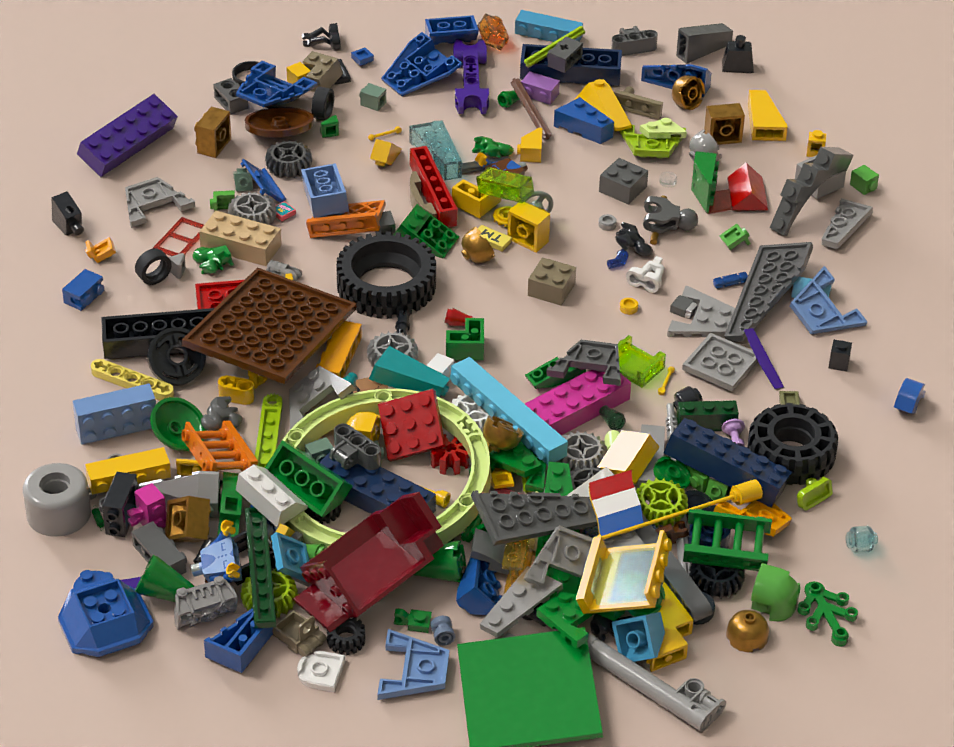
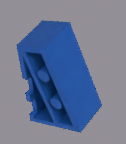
M580 97L554 110V127L556 128L561 126L568 129L569 133L577 132L582 134L583 138L598 144L613 138L614 121Z
M252 608L238 617L234 624L228 628L223 627L220 629L219 634L204 640L205 657L242 673L273 635V628H254Z

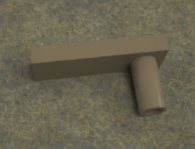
M630 86L626 87L624 91H614L624 111L657 120L661 118L663 102L635 95L634 89Z

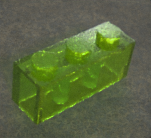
M488 167L476 177L478 191L482 194L523 203L534 193L532 177Z

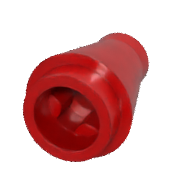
M448 308L444 323L449 324L448 326H465V318H473V316H469L455 308Z

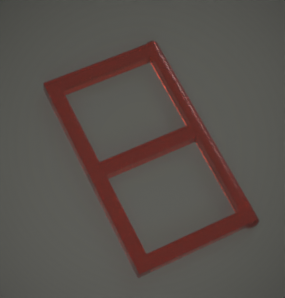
M181 217L152 249H160L169 256L180 253L185 255L200 239L199 232L193 239L173 232L182 222L202 229L204 224ZM168 237L188 243L180 253L160 247Z

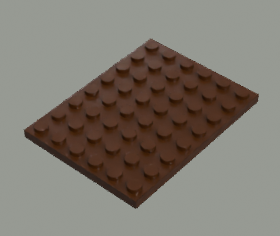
M257 267L182 339V346L285 384L356 310L357 303Z

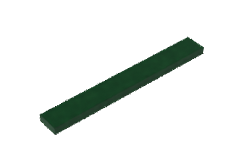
M255 507L245 508L254 628L276 627V614L267 518Z

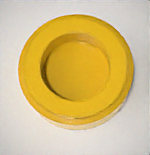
M624 298L620 301L619 309L627 315L635 314L638 311V301L633 298Z

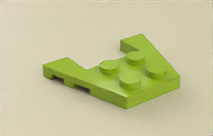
M632 125V128L619 131L634 156L642 158L647 156L660 159L669 158L683 139L678 134L671 135V138L649 139L643 134H635V125Z

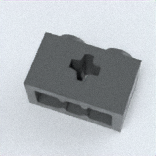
M569 37L559 41L547 54L548 67L565 73L582 58L583 43Z

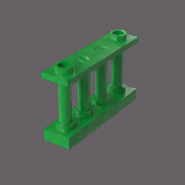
M689 509L688 524L694 525L691 544H685L683 562L759 571L762 563H768L769 554L762 553L764 533L770 534L772 519L711 512L702 509ZM702 526L714 527L712 547L700 545ZM722 528L735 530L733 549L720 548ZM743 531L756 532L754 552L741 550Z

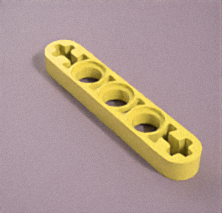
M96 359L91 363V374L94 377L124 388L150 383V385H153L151 388L156 400L161 401L165 398L174 397V388L167 382L104 359ZM120 373L118 376H112L111 374ZM129 379H137L134 382L128 381Z

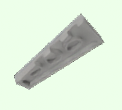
M841 198L840 205L835 210V216L832 217L831 224L827 227L822 237V245L838 249L873 213V207Z
M527 566L482 620L480 629L499 638L515 626L524 615L528 616L534 611L533 608L540 603L544 604L553 593L561 591L563 584L547 575L544 584L541 586L524 580V576L530 568Z

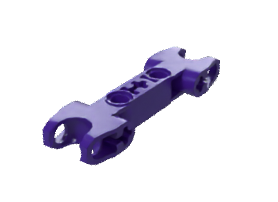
M456 39L453 46V56L463 64L464 88H455V107L458 114H464L465 109L474 107L479 109L481 114H487L489 108V88L479 87L478 64H487V46L483 39H478L475 45H465L461 39Z

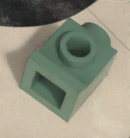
M325 437L305 444V453L320 462L331 452L333 446L328 438Z

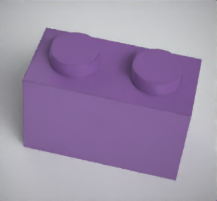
M529 71L521 81L528 95L533 100L551 105L559 95V80Z

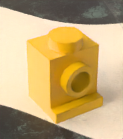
M821 130L809 132L807 157H814L818 154L819 150L813 149L825 147L826 133H823Z

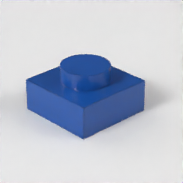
M365 47L351 52V58L360 66L374 61V55Z

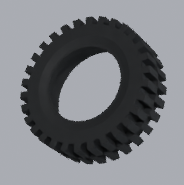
M376 232V236L372 237L371 233L366 234V239L360 236L357 238V242L352 240L349 242V246L345 245L343 251H340L339 257H337L336 273L339 297L357 303L356 308L359 314H363L365 311L368 317L376 314V318L382 319V315H387V319H392V315L396 314L398 318V312L404 309V313L406 309L411 315L412 309L416 312L419 311L420 305L425 307L427 301L430 302L432 295L435 294V255L430 247L426 248L424 242L419 244V239L414 238L411 240L410 235L406 234L405 237H401V233L396 232L395 236L391 235V232H386V235ZM395 267L404 270L413 279L395 286H377L361 280V277L366 272L375 268Z

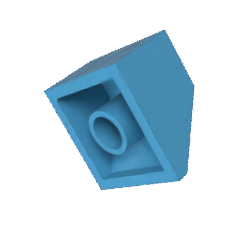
M661 612L612 622L619 653L633 662L658 657L665 635Z

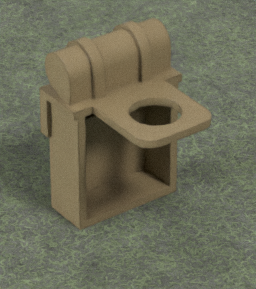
M294 610L276 623V627L273 628V635L288 645L291 651L296 654L299 653L302 657L313 653V650L323 645V642L327 640L326 635L319 630V626L315 625L314 616L306 619Z

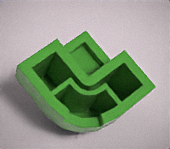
M762 563L752 591L751 609L770 614L769 621L787 620L792 617L797 608L800 583H797L789 575V571Z

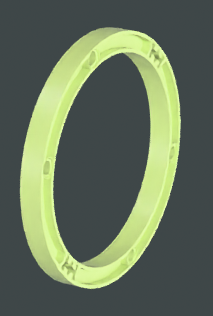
M376 389L347 395L342 400L341 398L332 400L313 410L297 422L283 438V441L291 443L305 452V444L318 440L333 430L338 424H346L350 417L356 413L368 411L380 415L378 404L419 393V391ZM437 397L442 428L450 432L462 443L472 463L469 480L461 495L446 511L436 517L442 526L436 533L442 543L446 544L465 530L479 514L471 494L475 490H478V493H489L491 465L487 442L475 421L459 407ZM304 511L285 523L293 531L303 534V543L324 544L328 547L345 534L320 524Z

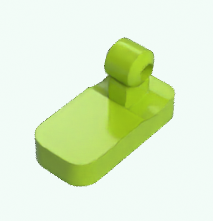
M822 477L819 481L815 478H808L806 480V487L797 494L798 507L809 510L829 498L833 493L832 481L826 477Z

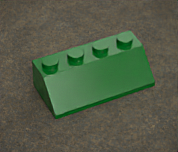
M283 440L265 467L301 499L308 508L321 517L326 516L339 506L353 486L293 444Z

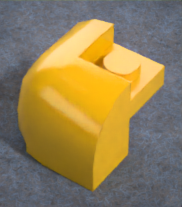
M368 411L359 412L351 416L346 424L373 442L379 440L381 434L380 415Z

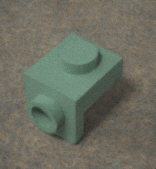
M237 168V171H233L236 191L253 190L252 176L247 168Z

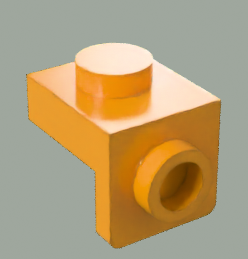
M110 237L95 246L89 240L85 242L87 247L85 251L90 259L93 258L97 263L116 253L114 243Z

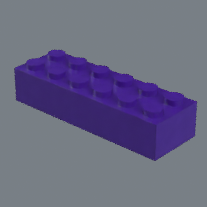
M152 94L82 140L77 155L102 177L172 130L178 116L160 98Z

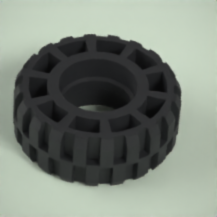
M777 404L772 408H766L754 418L750 425L747 448L751 452L759 456H765L769 461L782 465L792 473L786 485H805L808 478L818 480L833 468L839 437L832 421H829L828 417L824 413L818 412L817 409L806 407L803 404ZM782 442H797L803 446H790Z

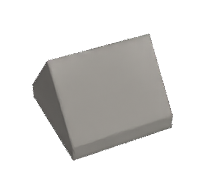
M184 253L169 257L172 263L170 272L178 279L182 278L186 268Z

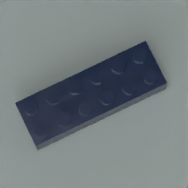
M522 45L520 80H523L530 71L559 80L560 83L588 84L598 79H604L609 86H620L622 50L583 48L582 58L563 73L548 67L547 57L529 68L526 67L524 60L548 45Z
M686 418L672 432L664 450V454L731 488L732 486L756 479L763 491L762 498L757 501L772 508L784 491L792 473L786 467L769 461L765 456H759L751 452L747 447H741L731 439L722 437L713 430L704 428L695 421Z
M330 452L319 462L353 485L344 501L370 514L385 509L403 495L420 492L433 513L436 511L435 493L382 467L376 470H367L357 463L350 469L345 470L339 462L330 459Z

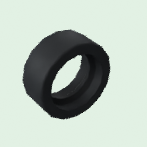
M318 87L316 89L311 107L314 118L322 120L330 118L335 98L333 89Z
M160 249L145 251L140 255L135 264L136 274L148 285L162 282L169 275L172 268L171 260ZM161 260L159 266L153 272L146 273L148 267L153 262Z

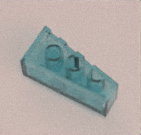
M443 120L409 126V143L416 147L427 146L444 180L462 178V161Z

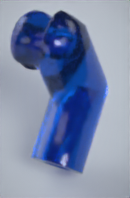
M623 249L618 250L615 259L607 260L608 269L624 266L629 257L628 252Z

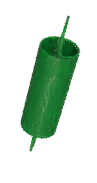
M99 508L92 509L97 526L103 528L104 520Z

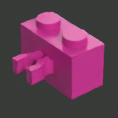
M151 483L134 491L136 508L127 511L130 517L128 519L129 524L133 527L140 522L144 526L153 521L158 527H166L165 497L156 486Z

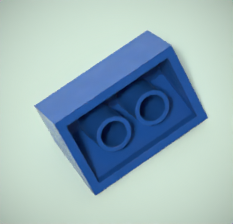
M474 15L425 19V34L432 39L434 45L439 43L453 44L456 39H461L463 42L477 40L479 29Z

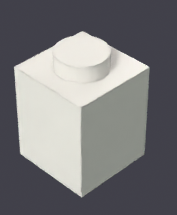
M437 353L427 366L450 378L451 365L454 364V359Z

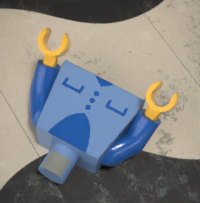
M224 520L221 523V532L218 537L200 551L201 562L191 565L194 577L204 575L206 580L211 582L214 581L215 577L223 576L229 584L242 580L238 546L233 538L230 537V534L233 535L236 532L235 527H232L234 524L232 521Z

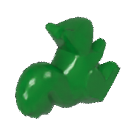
M484 136L474 138L475 147L472 149V153L480 152L490 157L501 158L500 155L508 156L514 152V148L509 144L495 142L493 139Z
M226 245L213 248L200 247L195 249L192 254L195 262L202 263L199 268H202L201 274H214L218 269L223 271V265L226 263L234 266L231 253Z

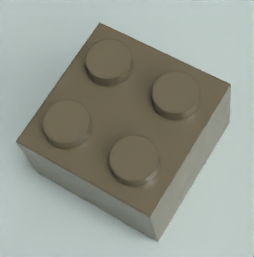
M542 257L528 278V296L562 306L575 285L576 267Z

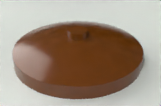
M294 107L261 109L249 114L245 118V129L254 135L263 137L294 136L307 132L314 125L312 113Z

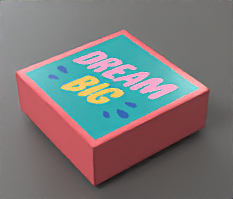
M285 201L276 205L275 217L281 221L296 214V209Z

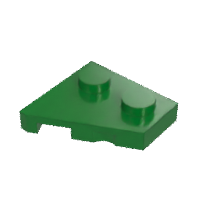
M522 442L511 450H501L489 455L490 463L494 464L497 462L502 464L503 469L515 472L524 478L542 471V464Z

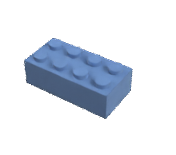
M336 163L301 169L304 190L313 218L326 217L333 214L342 215L345 212H349L346 190Z
M150 383L72 401L76 431L81 445L152 429L150 415L156 405V399Z

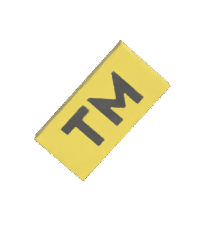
M484 225L478 228L482 232L479 236L486 238L492 248L501 252L512 242V237Z

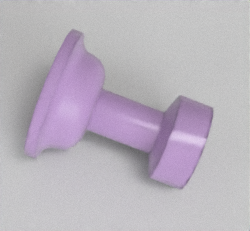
M731 419L724 422L722 431L731 436L733 442L745 447L744 441L739 438V434L745 428V423L740 419Z

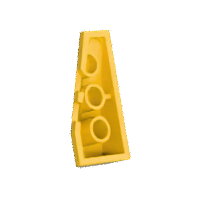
M604 79L589 82L575 98H582L614 121V131L632 128L612 88Z

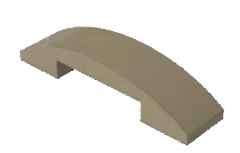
M413 171L410 177L411 206L414 208L418 204L437 219V213L432 203L424 204L421 197V180L417 172Z

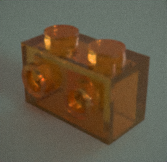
M485 13L477 25L481 37L487 46L501 51L509 40L507 30L500 17Z

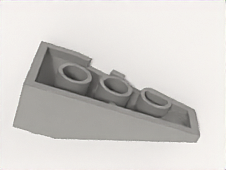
M196 471L192 472L191 476L182 477L177 475L174 479L167 481L158 479L139 483V489L153 483L165 497L166 508L168 500L185 496L210 499L211 513L209 517L219 518L221 498L219 472Z

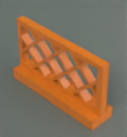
M385 200L351 203L348 204L349 212H345L342 215L333 214L326 217L307 219L306 225L310 238L379 231V221L386 202Z

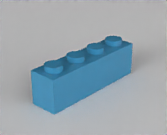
M521 10L515 20V34L555 42L579 26L583 27V23ZM580 36L579 38H577V39H575V40H577V41L580 42L582 36Z

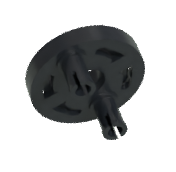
M181 327L168 328L157 334L151 341L147 352V361L151 372L158 380L174 386L184 385L193 381L203 370L206 355L182 346V340H178L183 339L190 330ZM173 349H179L183 352L184 360L182 362L176 363L171 360L170 352Z

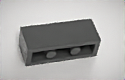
M153 521L131 531L133 546L147 563L152 555H155L182 575L187 572V558L185 554L176 548L172 539L169 540L164 530Z

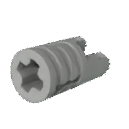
M274 260L269 261L266 271L285 277V274L292 273L294 281L303 275L302 270Z

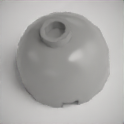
M701 130L695 134L689 146L691 151L689 155L693 161L696 151L716 153V161L722 158V154L718 155L717 152L719 150L718 144L709 133H704L706 130Z

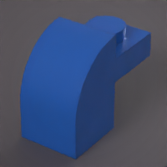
M906 378L900 387L894 408L911 414L916 413L921 398H924L926 393L923 390L925 384Z

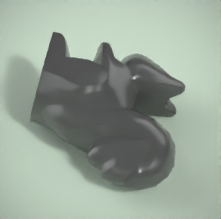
M230 396L215 397L211 401L207 409V415L205 414L201 418V425L204 429L218 431L222 427L223 421H231L235 428L241 424L242 416L234 413L238 411V408L228 406L232 400Z

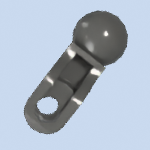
M649 196L644 202L645 211L649 213L643 220V226L647 231L663 233L670 229L677 230V226L684 231H690L698 224V215L694 210L688 208L680 211V206L672 204L666 198Z

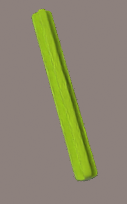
M579 26L525 59L526 67L529 68L546 58L549 50L553 49L565 37L575 40L585 34L584 28Z

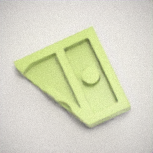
M662 118L658 121L640 125L639 130L649 139L671 138V135L674 134L680 135L681 138H686L687 131L669 118Z

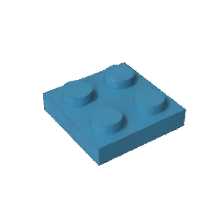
M275 532L271 535L277 571L306 582L300 569L303 564L309 561L306 544Z

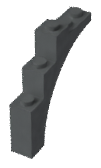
M820 147L814 163H804L797 179L786 180L780 194L782 200L770 228L782 235H788L794 220L810 196L831 176L847 171L854 155L839 147Z

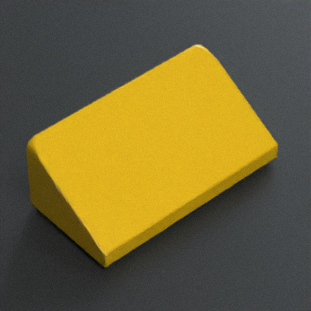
M176 459L177 475L191 476L192 472L202 471L197 460Z

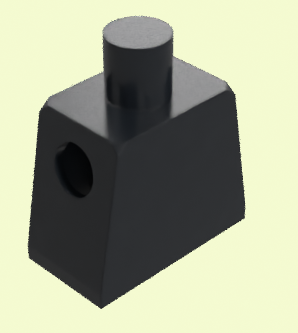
M737 35L736 41H729L727 43L722 58V72L754 73L752 44L746 41L745 36Z
M66 191L51 197L53 223L65 235L72 233L75 235L82 234L84 232L82 213L69 192Z

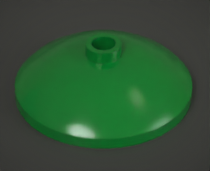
M177 397L162 399L151 411L150 424L155 436L171 449L189 451V448L182 440V430L185 429L186 422H190L195 431H207L201 425L203 415L200 410L185 399Z

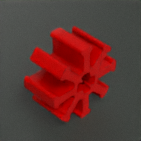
M444 434L446 447L431 450L432 468L440 466V474L446 475L449 467L453 469L454 475L460 474V466L465 467V469L469 467V455L455 436L452 442H449L447 434Z

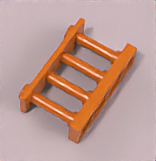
M223 421L219 431H195L190 422L185 423V429L182 430V440L199 463L202 471L215 472V470L234 469L244 471L252 465H258V460L231 421ZM219 438L221 441H202L201 439ZM208 449H227L228 451L209 452ZM216 459H233L234 461H232V462H216L215 460H216Z

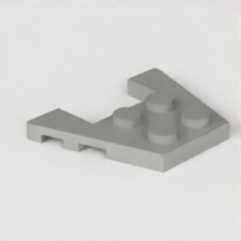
M159 177L125 187L131 228L146 223V217L142 211H148L151 208L163 206L172 201L180 211L195 207V201L192 198L188 199L181 191L173 190V186Z
M685 286L682 296L694 300V303L698 304L696 313L691 324L672 320L667 336L674 337L675 334H683L684 337H691L692 334H702V337H707L710 333L724 337L735 308L696 289Z
M321 366L310 371L306 377L289 389L290 430L305 417L304 413L334 390L342 400L354 391L355 387L347 380Z
M562 526L556 527L525 574L524 580L540 586L543 585L548 566L582 578L593 538Z

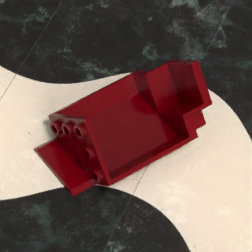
M420 492L403 495L385 509L375 511L300 567L302 576L311 585L292 600L310 616H314L315 620L324 628L332 632L347 619L360 616L434 559L432 555L444 546L436 533L442 526Z

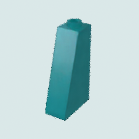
M391 346L386 349L375 363L369 377L374 382L396 389L419 392L434 389L436 396L439 398L441 396L445 397L450 388L447 386L450 380L449 377Z

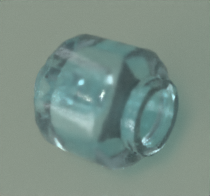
M870 526L851 527L849 532L846 533L845 540L847 547L854 553L870 552L874 549L875 544L878 543V536Z

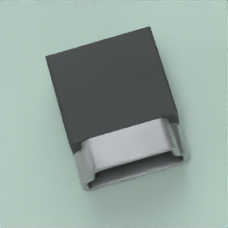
M679 295L670 305V312L691 319L696 313L698 304L694 303V300Z

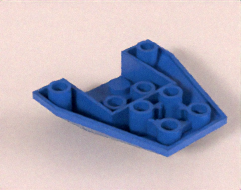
M421 32L408 42L381 79L400 96H404L451 75L463 64L453 55L447 58L435 48L432 39Z

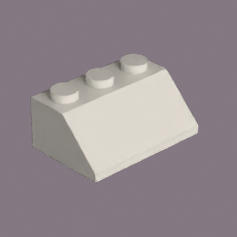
M252 465L238 474L236 491L277 528L280 523H286L308 507L266 468Z

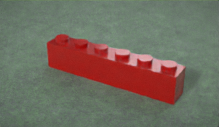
M427 146L410 148L409 165L412 172L416 171L421 180V190L427 203H432L437 213V219L448 228L457 226L458 209Z

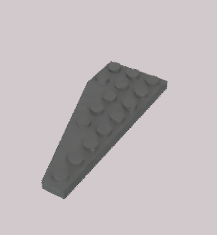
M812 242L760 245L726 330L725 339L731 342L744 341L747 338L744 329H755L805 271L813 250Z

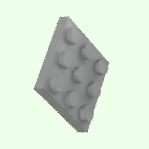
M710 333L683 363L682 370L729 391H733L756 365L758 360L752 350Z

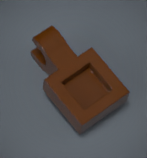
M678 521L674 527L669 524L655 529L658 535L660 530H664L672 545L676 544L677 538H684L689 535L684 521Z

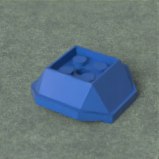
M107 577L71 589L58 615V622L72 653H83L96 657L140 644L147 633L154 627L153 619L142 596L135 592V588L113 577Z

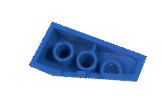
M692 64L643 65L641 81L672 89L677 79L683 76H695L704 83L705 94H702L704 98L711 86L712 73L707 68Z
M471 557L458 586L456 601L460 608L465 609L470 614L487 615L502 597L498 591L501 584L495 577L496 571L488 570L489 562Z

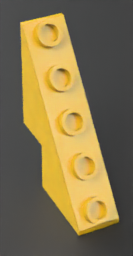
M663 582L665 599L662 600V607L658 611L661 612L665 635L658 657L647 659L646 664H650L651 672L687 658L688 643L683 637L692 634L693 618L665 582Z

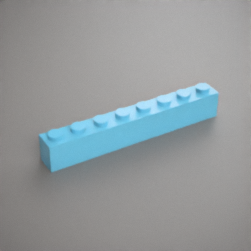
M468 357L451 365L450 379L452 383L457 385L491 417L496 416L512 423V427L516 431L520 428L524 432L521 442L537 455L540 460L548 465L549 461L557 462L567 456L568 441L472 358Z

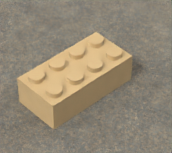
M216 210L199 231L200 247L213 248L226 245L231 253V257L263 266L268 265L282 245L281 228Z

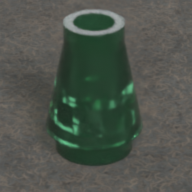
M606 405L601 407L599 414L610 429L620 430L624 427L626 419L623 413Z

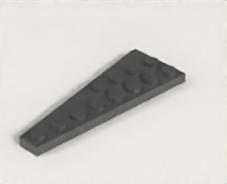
M478 490L473 491L471 494L472 500L494 546L551 535L558 526L570 530L598 526L590 497H581L579 494L561 496L560 493L532 492L526 495L510 491V494H498L497 491L478 493Z

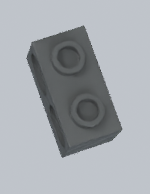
M232 78L213 84L214 98L225 110L230 111V115L248 109V101L236 96L240 85Z

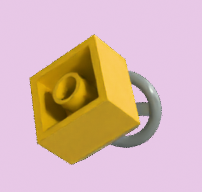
M532 191L524 195L508 211L507 235L512 237L513 242L536 253L549 242L550 212L554 205L552 197L543 191ZM539 196L532 203L526 202L531 197ZM545 198L548 201V207L546 210L544 209V206L542 204Z

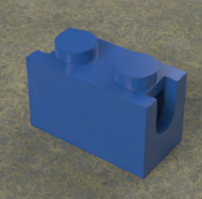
M84 269L62 289L64 303L82 311L103 293L104 285L101 284L103 276Z

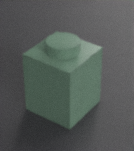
M368 83L359 93L361 106L379 111L387 103L386 89Z

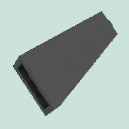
M723 23L679 28L676 56L687 64L726 47L729 41H732L733 30Z

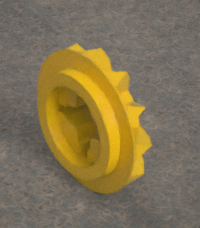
M502 206L497 208L493 212L494 222H497L499 226L504 225L506 227L508 225V211L512 207Z

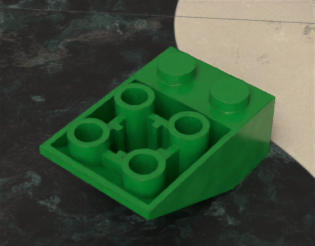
M696 151L691 190L705 212L709 213L710 206L714 204L719 161H716V153Z
M418 204L415 205L396 230V232L401 233V237H405L407 234L411 236V240L414 238L419 239V244L424 242L426 248L430 247L432 253L439 258H444L460 237Z

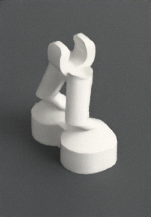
M656 256L653 261H648L642 268L632 267L626 274L627 282L633 287L641 285L650 293L657 292L662 285L661 278L664 266L660 263L663 261V258Z

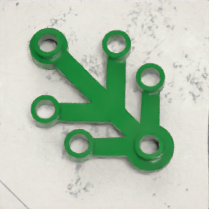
M819 582L807 583L804 588L806 598L804 601L799 602L797 611L800 615L805 616L810 613L813 601H816L818 606L813 615L807 618L806 628L811 631L817 630L819 621L824 615L832 629L831 642L839 647L845 646L848 643L849 633L845 628L840 627L834 614L852 622L857 620L858 610L854 607L844 609L826 602L825 599L834 601L839 606H847L849 595L845 592L835 594L827 591L824 585Z

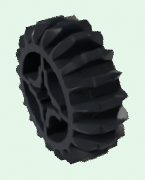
M692 563L689 567V576L702 592L711 595L712 599L715 596L722 599L723 596L729 598L731 594L736 595L738 590H741L743 582H745V569Z

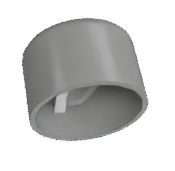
M52 463L35 469L26 478L23 484V497L27 521L33 530L46 536H65L80 530L88 522L91 516L90 496L87 479L81 470L69 464Z

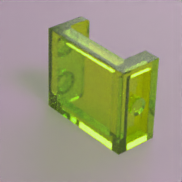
M630 335L619 341L620 373L630 382L643 388L665 369V353L659 351L655 356L648 354L632 345V336Z

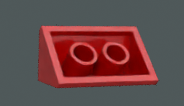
M745 163L727 177L732 210H768L763 178L750 165Z

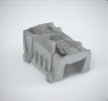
M223 576L215 577L214 581L186 589L183 587L177 589L174 608L177 630L187 625L191 627L199 622H208L216 617H223L225 613L231 611L235 612L237 609L235 590Z

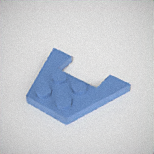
M825 266L790 303L791 309L810 334L866 326L868 322L857 308L842 316L822 290L835 281Z
M388 629L385 651L406 652L402 680L380 679L377 694L378 700L445 689L450 650Z

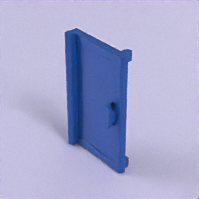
M242 159L240 165L247 168L260 187L261 195L266 193L280 203L286 200V197L265 168L261 170L245 159Z

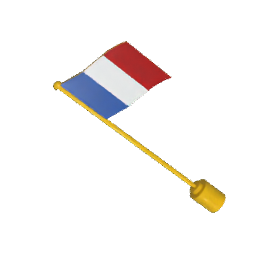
M632 470L589 482V497L598 523L599 535L597 537L601 536L603 540L689 513V509L643 523L641 504L633 485ZM756 479L732 486L730 496L689 509H703L728 500H732L736 505L746 504L762 498V487Z

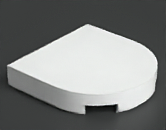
M316 651L307 657L304 656L298 663V678L309 688L334 693L346 662V656L325 651Z

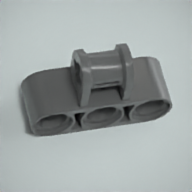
M637 26L629 29L620 28L619 34L612 37L611 49L622 50V56L655 51L657 49L658 33L654 30L640 31Z
M348 424L336 425L334 428L335 446L330 452V459L339 462L345 470L350 469L357 463L367 470L378 469L381 465V449L379 445Z

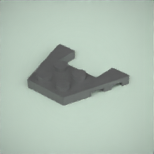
M581 339L567 351V355L564 358L556 360V365L547 368V376L564 378L569 367H575L580 370L591 369L597 372L606 371L603 376V384L621 385L618 344Z

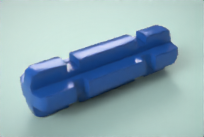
M740 272L738 275L735 273L723 276L722 278L717 277L713 279V285L718 289L723 288V285L727 287L737 285L739 282L745 283L748 275L746 272Z

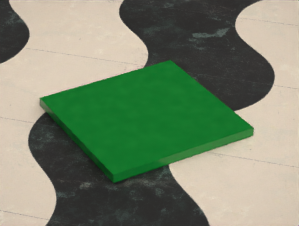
M585 627L579 628L583 631H586ZM551 631L457 644L469 747H535L602 738L603 731L588 641L575 648L571 645L572 641L570 639H564L560 636V631Z

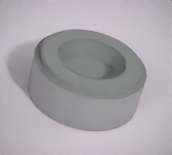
M602 215L599 218L598 225L602 230L610 231L616 228L617 220L612 215Z

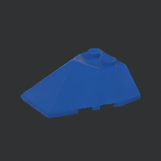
M262 60L251 68V73L246 76V81L241 84L236 92V96L265 108H273L296 100L317 86V82L302 77L294 84L276 78L275 65Z

